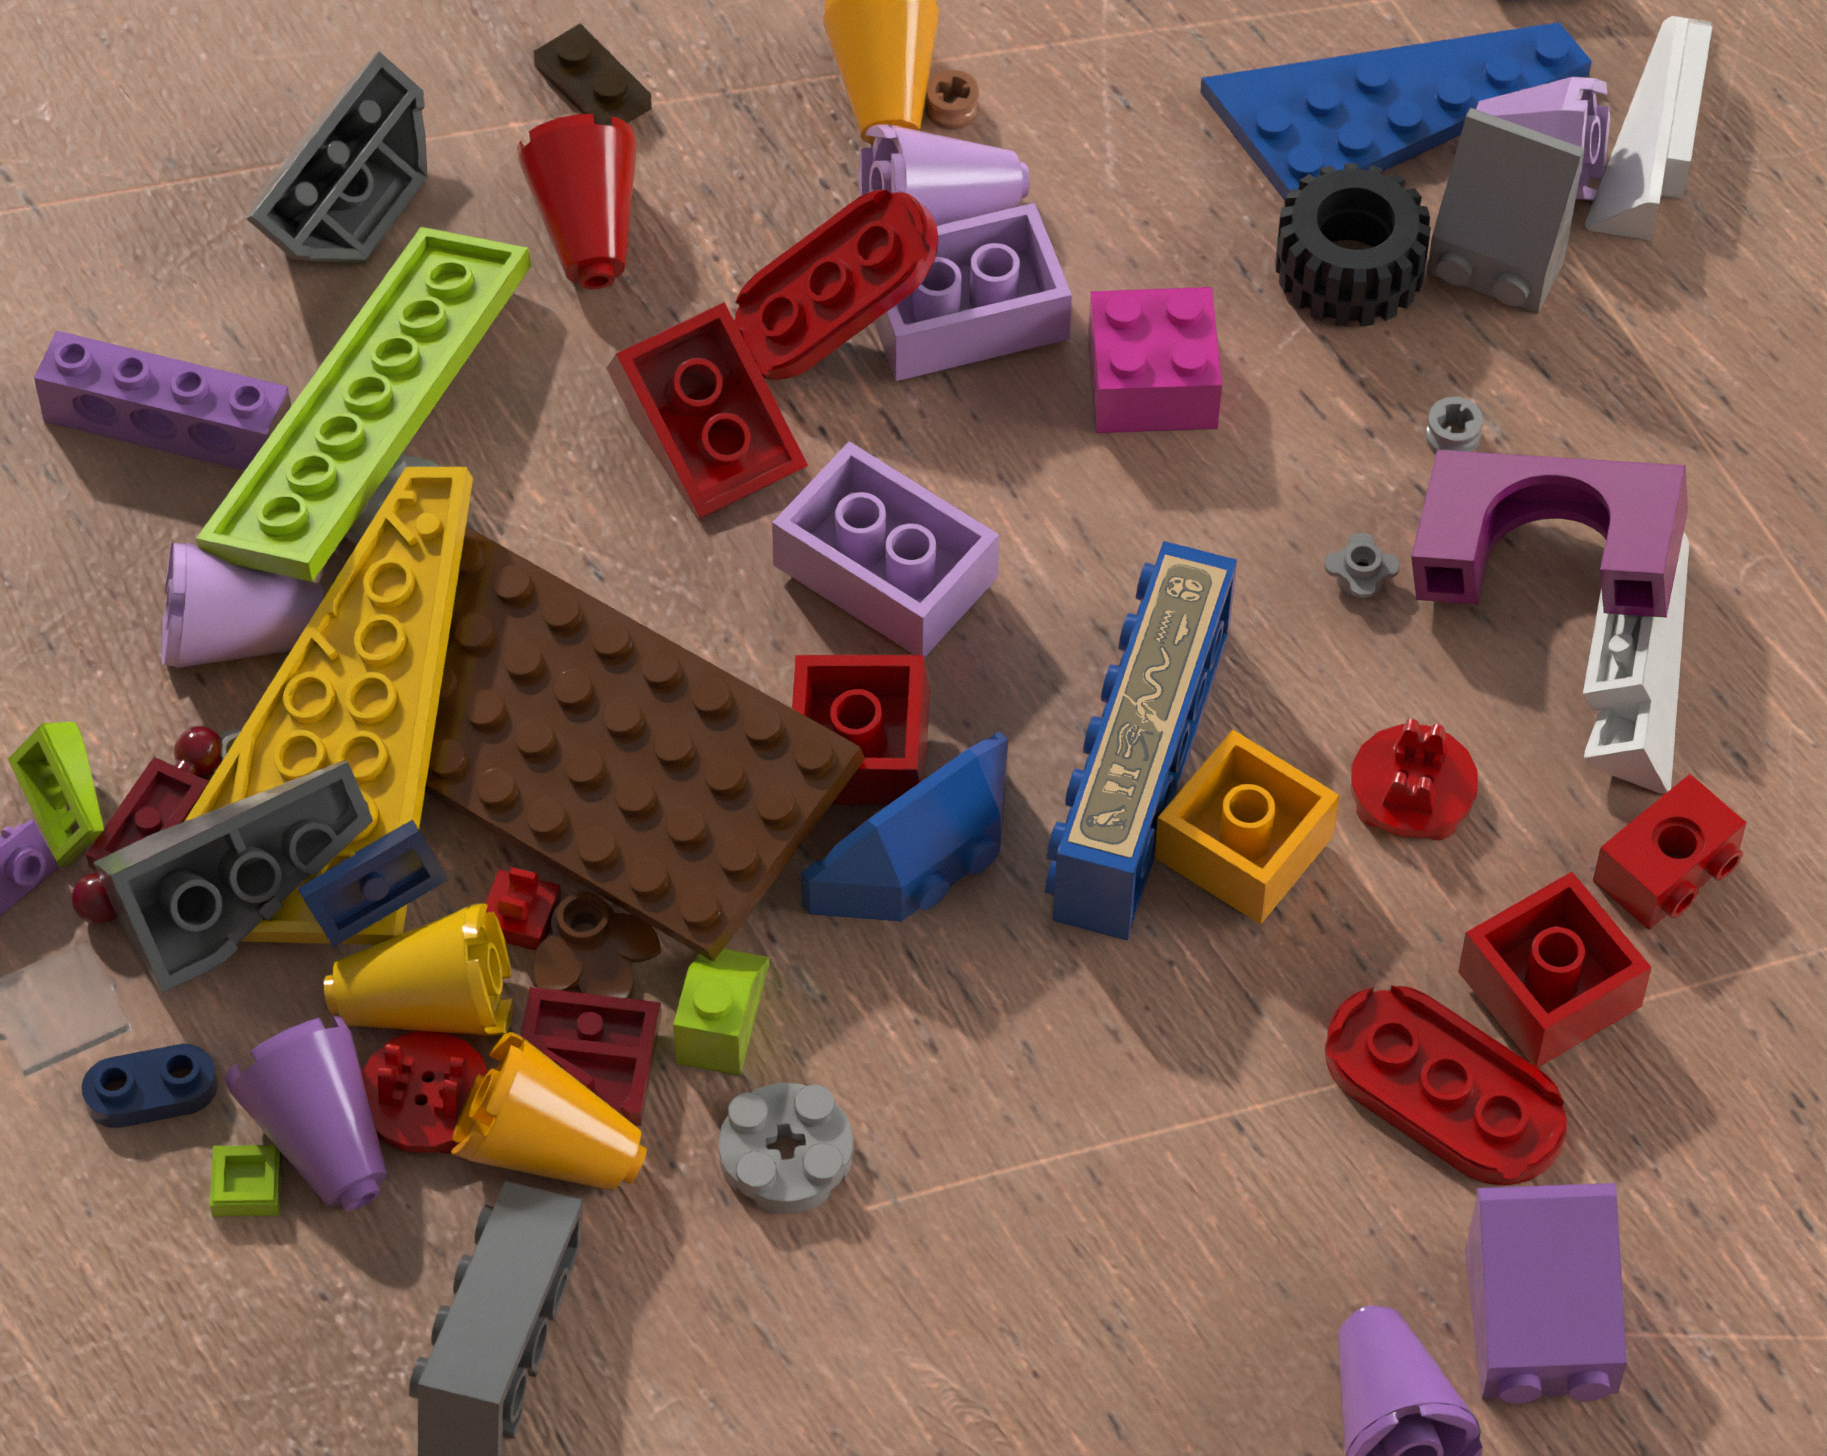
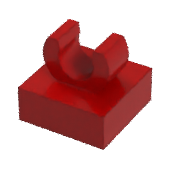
M511 867L510 872L498 869L485 902L488 905L485 913L494 912L496 914L506 943L536 950L547 938L551 927L552 915L562 899L561 887L558 884L539 880L538 874L515 867Z

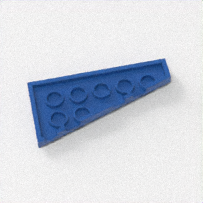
M1556 22L1202 77L1200 93L1285 201L1291 189L1298 190L1301 179L1308 174L1318 178L1321 168L1332 165L1337 171L1344 170L1345 163H1358V169L1369 170L1372 165L1383 168V171L1461 136L1467 113L1470 108L1477 109L1479 101L1570 77H1589L1592 60L1561 23Z

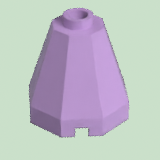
M1570 77L1479 101L1476 109L1478 111L1585 148L1576 199L1595 201L1598 189L1589 188L1588 184L1590 177L1594 179H1602L1606 168L1610 126L1609 106H1597L1596 94H1607L1605 81L1595 78Z

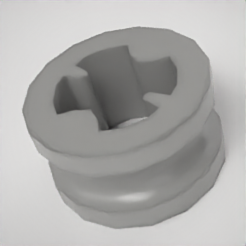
M1446 397L1438 400L1431 407L1428 415V425L1425 433L1427 444L1435 453H1437V450L1474 452L1478 448L1483 426L1482 412L1476 404L1465 398ZM1456 422L1457 429H1460L1463 425L1465 429L1463 433H1451L1452 427L1449 426L1444 430V424Z

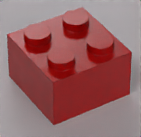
M924 655L795 656L792 709L860 746L865 757L863 763L831 805H889L925 779L930 688Z
M1570 872L1465 933L1458 973L1532 1065L1538 1068L1641 1008L1652 967L1577 876Z

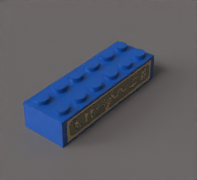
M1163 541L1156 564L1145 562L1136 591V599L1141 600L1137 614H1127L1120 635L1118 649L1124 651L1119 666L1110 664L1105 676L1101 701L1106 702L1102 717L1092 716L1087 729L1083 753L1088 754L1084 770L1075 768L1070 778L1065 799V806L1070 807L1066 823L1057 821L1050 837L1047 859L1052 860L1046 880L1045 893L1054 895L1053 921L1128 941L1155 859L1158 817L1176 796L1230 631L1237 559Z

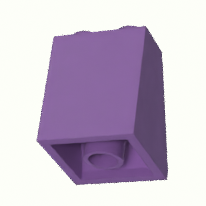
M1616 1184L1478 1188L1465 1247V1258L1482 1398H1501L1507 1403L1522 1404L1534 1401L1540 1396L1569 1395L1575 1400L1593 1401L1601 1399L1609 1393H1618L1627 1360Z

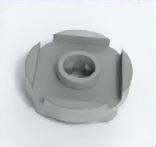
M775 1083L757 1088L752 1092L739 1094L731 1101L728 1115L719 1133L721 1170L726 1182L736 1193L738 1188L745 1196L755 1200L756 1207L765 1211L790 1214L813 1209L831 1197V1190L840 1183L842 1178L845 1180L851 1170L853 1137L850 1123L844 1111L835 1103L833 1094L827 1088L820 1085L812 1084L806 1086L797 1083ZM785 1136L792 1137L793 1140H799L803 1144V1146L795 1148L794 1158L781 1159L779 1150H768L767 1148L769 1144L777 1142V1138Z

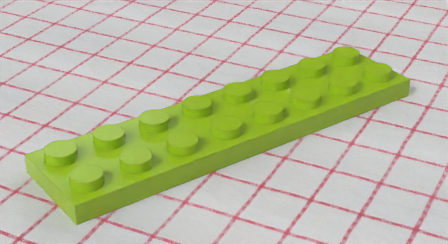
M420 227L197 536L198 548L234 565L313 582L532 267L528 247Z

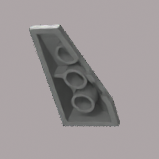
M343 760L154 833L93 862L119 922L157 987L164 993L223 964L238 949L236 945L264 918L268 921L284 906L281 902L308 876L317 874L373 819L348 761Z

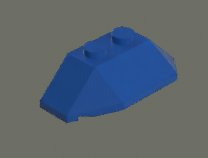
M999 731L989 739H984L968 748L869 818L836 844L831 852L822 860L815 861L801 872L802 907L810 915L902 922L918 909L928 910L935 906L946 895L949 887L969 872L974 875L985 870L995 860L1000 851L1007 779L1008 739Z

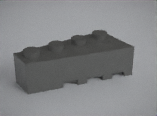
M504 1181L494 1207L489 1205L483 1206L475 1230L474 1240L477 1245L473 1256L464 1254L461 1257L453 1284V1293L456 1295L451 1307L441 1305L431 1336V1344L434 1346L429 1358L422 1356L418 1358L412 1372L409 1396L418 1399V1456H502V1436L512 1439L516 1438L523 1417L521 1406L525 1396L528 1375L537 1376L544 1355L549 1326L548 1319L556 1320L581 1246L583 1200Z

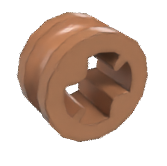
M958 70L942 71L931 78L926 91V111L930 120L934 124L946 129H959L971 124L977 117L979 110V87L976 80L971 75ZM952 96H959V97H961V98H956V99L953 101L952 104H951V103H946V102H948V101L952 98Z

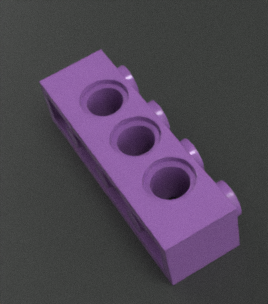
M57 330L34 376L44 422L244 471L291 407L288 386Z

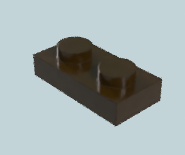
M581 23L534 50L535 67L582 114H593L595 124L612 126L611 117L619 118L629 123L652 109L651 93Z

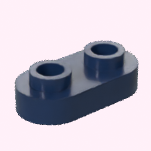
M177 1044L114 1056L97 1062L84 1076L82 1094L87 1112L94 1121L106 1127L121 1128L196 1113L213 1100L218 1082L214 1063L206 1051L191 1044ZM188 1068L192 1070L184 1078H174L171 1076L178 1069ZM123 1081L126 1083L117 1091L105 1089L112 1082Z

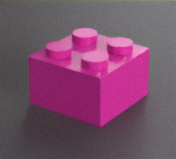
M1212 287L1090 291L1088 342L1096 433L1218 429L1222 379Z

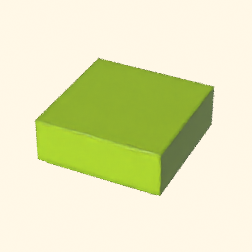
M275 1145L213 1146L210 1210L212 1217L280 1216L282 1152Z

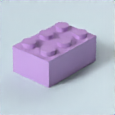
M1031 203L938 225V248L928 275L913 293L874 321L896 381L1069 340L1072 294L1036 204Z
M850 441L772 522L773 565L913 655H924V658L998 578L999 534Z

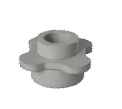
M1356 533L1350 537L1349 545L1344 549L1327 555L1324 566L1330 576L1336 577L1337 585L1344 593L1356 598H1368L1381 591L1386 578L1397 576L1400 562L1395 555L1385 554L1374 544V538L1371 535ZM1359 562L1366 563L1368 566L1362 567L1356 564Z

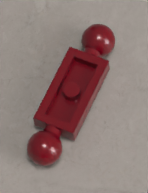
M205 726L191 727L182 732L174 746L175 765L156 757L152 758L104 827V831L86 853L89 868L96 871L93 862L147 836L185 822L209 781L201 777L213 774V771L222 762L220 754L222 738L217 732ZM98 873L88 874L78 881L72 893V905L76 914L85 922L95 925L106 924L114 920L117 915Z

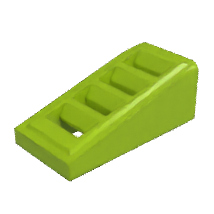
M76 722L42 723L12 753L8 761L58 866H69L104 831L85 744ZM67 803L69 804V806H70V808H71L68 812H67V810H66V804H67ZM77 821L80 828L72 835L70 827Z

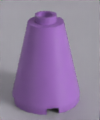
M333 1016V1028L325 1029L320 1018L284 1030L250 1051L255 1063L243 1073H241L236 1063L228 1070L224 1080L232 1096L327 1206L342 1205L345 1211H352L372 1202L381 1194L378 1185L387 1177V1171L352 1034L341 1016Z
M1374 1305L1362 1307L1353 1312L1342 1324L1338 1332L1345 1456H1481L1483 1446L1480 1441L1481 1433L1477 1419L1403 1316L1395 1309Z

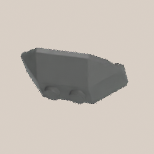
M378 51L318 115L255 196L247 220L292 259L362 264L428 179L426 133L422 116L424 90Z

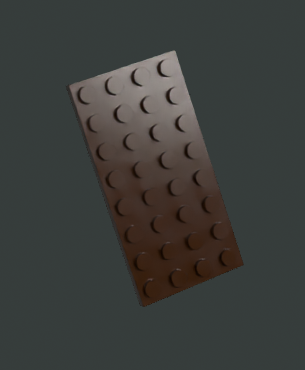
M466 526L425 792L714 962L863 763L865 757L861 747Z

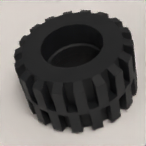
M1345 163L1344 170L1336 171L1332 165L1321 168L1318 178L1308 174L1299 181L1298 190H1290L1285 198V206L1281 208L1275 268L1276 273L1280 274L1279 285L1284 293L1292 292L1291 302L1297 308H1311L1310 316L1320 321H1323L1325 317L1335 319V325L1348 327V321H1359L1362 327L1374 325V319L1378 316L1387 321L1397 316L1398 307L1407 309L1414 301L1415 292H1420L1424 281L1431 227H1429L1430 214L1428 207L1421 206L1422 196L1415 188L1404 189L1406 180L1396 174L1391 177L1382 175L1383 168L1372 165L1369 170L1358 169V163ZM1353 240L1363 242L1373 248L1352 250L1335 245L1333 242Z

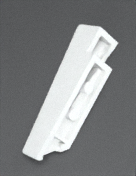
M1671 16L1662 23L1601 180L1596 199L1593 201L1586 219L1585 227L1587 230L1652 241L1661 196L1683 199L1691 163L1711 38V22Z
M1685 532L1683 533L1667 618L1603 613L1601 588L1583 689V696L1591 710L1600 709L1584 753V760L1587 765L1661 794H1665L1671 789L1689 556V541Z

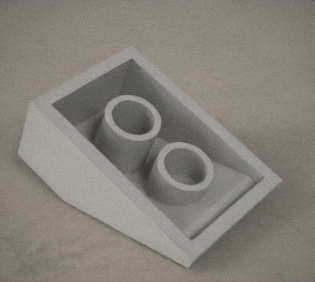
M1470 108L1465 118L1432 234L1427 273L1439 277L1451 285L1464 286L1497 298L1506 305L1519 306L1539 313L1565 260L1585 148Z

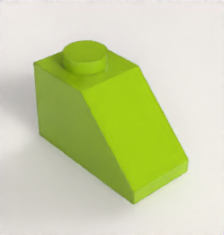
M723 949L714 962L700 954L696 957L688 968L673 1023L676 1064L741 1075L769 967V957Z

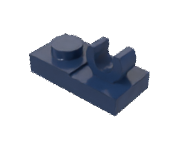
M412 819L357 851L356 855L345 859L320 876L314 877L298 889L331 944L335 947L448 881V878Z

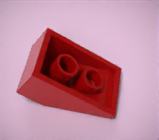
M725 302L616 353L606 368L635 425L698 520L808 467Z

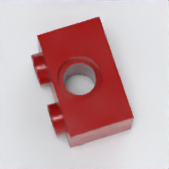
M1688 774L1600 847L1593 881L1643 926L1650 930L1667 915L1671 918H1677L1684 913L1696 899L1699 888L1712 877L1716 881H1720L1735 869L1743 856L1740 846L1747 822L1694 776ZM1664 853H1675L1684 859L1671 858Z

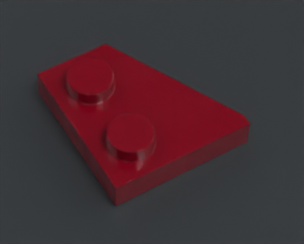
M530 987L520 1036L635 1126L642 1125L661 1020V1003Z

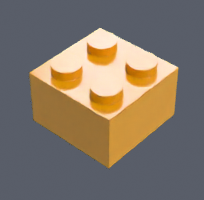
M1232 729L1159 815L1154 858L1261 925L1333 838L1340 795Z

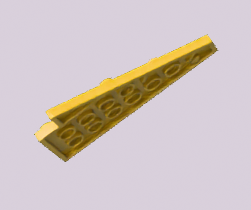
M405 467L185 820L188 821L343 760L348 761L373 821L317 874L308 876L281 902L284 906L268 921L264 918L240 942L331 944L303 900L298 888L314 877H318L337 866L345 859L356 855L357 851L412 819L419 829L473 477L467 467ZM407 905L340 944L376 945L402 934Z

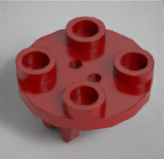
M1408 719L1405 724L1378 731L1361 745L1351 766V794L1356 802V813L1359 819L1366 825L1378 827L1400 837L1430 838L1433 840L1449 838L1455 833L1457 825L1468 816L1477 798L1478 769L1468 749L1452 735L1446 733L1444 727L1439 724H1434L1431 727L1419 725V722L1415 719Z
M415 1031L387 1042L372 1054L362 1072L378 1139L385 1144L406 1152L435 1153L439 1151L452 1154L451 1150L459 1144L452 1141L454 1130L470 1089L478 1074L485 1077L488 1073L482 1056L465 1040L443 1032ZM426 1078L434 1079L430 1083H426L423 1081ZM421 1100L427 1102L423 1106H419L416 1104L418 1101Z

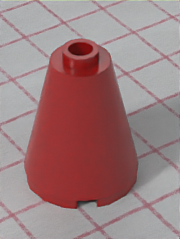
M577 114L556 118L537 125L529 131L530 142L524 146L520 141L517 150L520 167L565 276L568 280L579 283L580 287L584 289L595 290L610 286L615 281V278L620 276L625 270L637 142L633 127L622 119L611 117L612 126L595 124L593 114Z

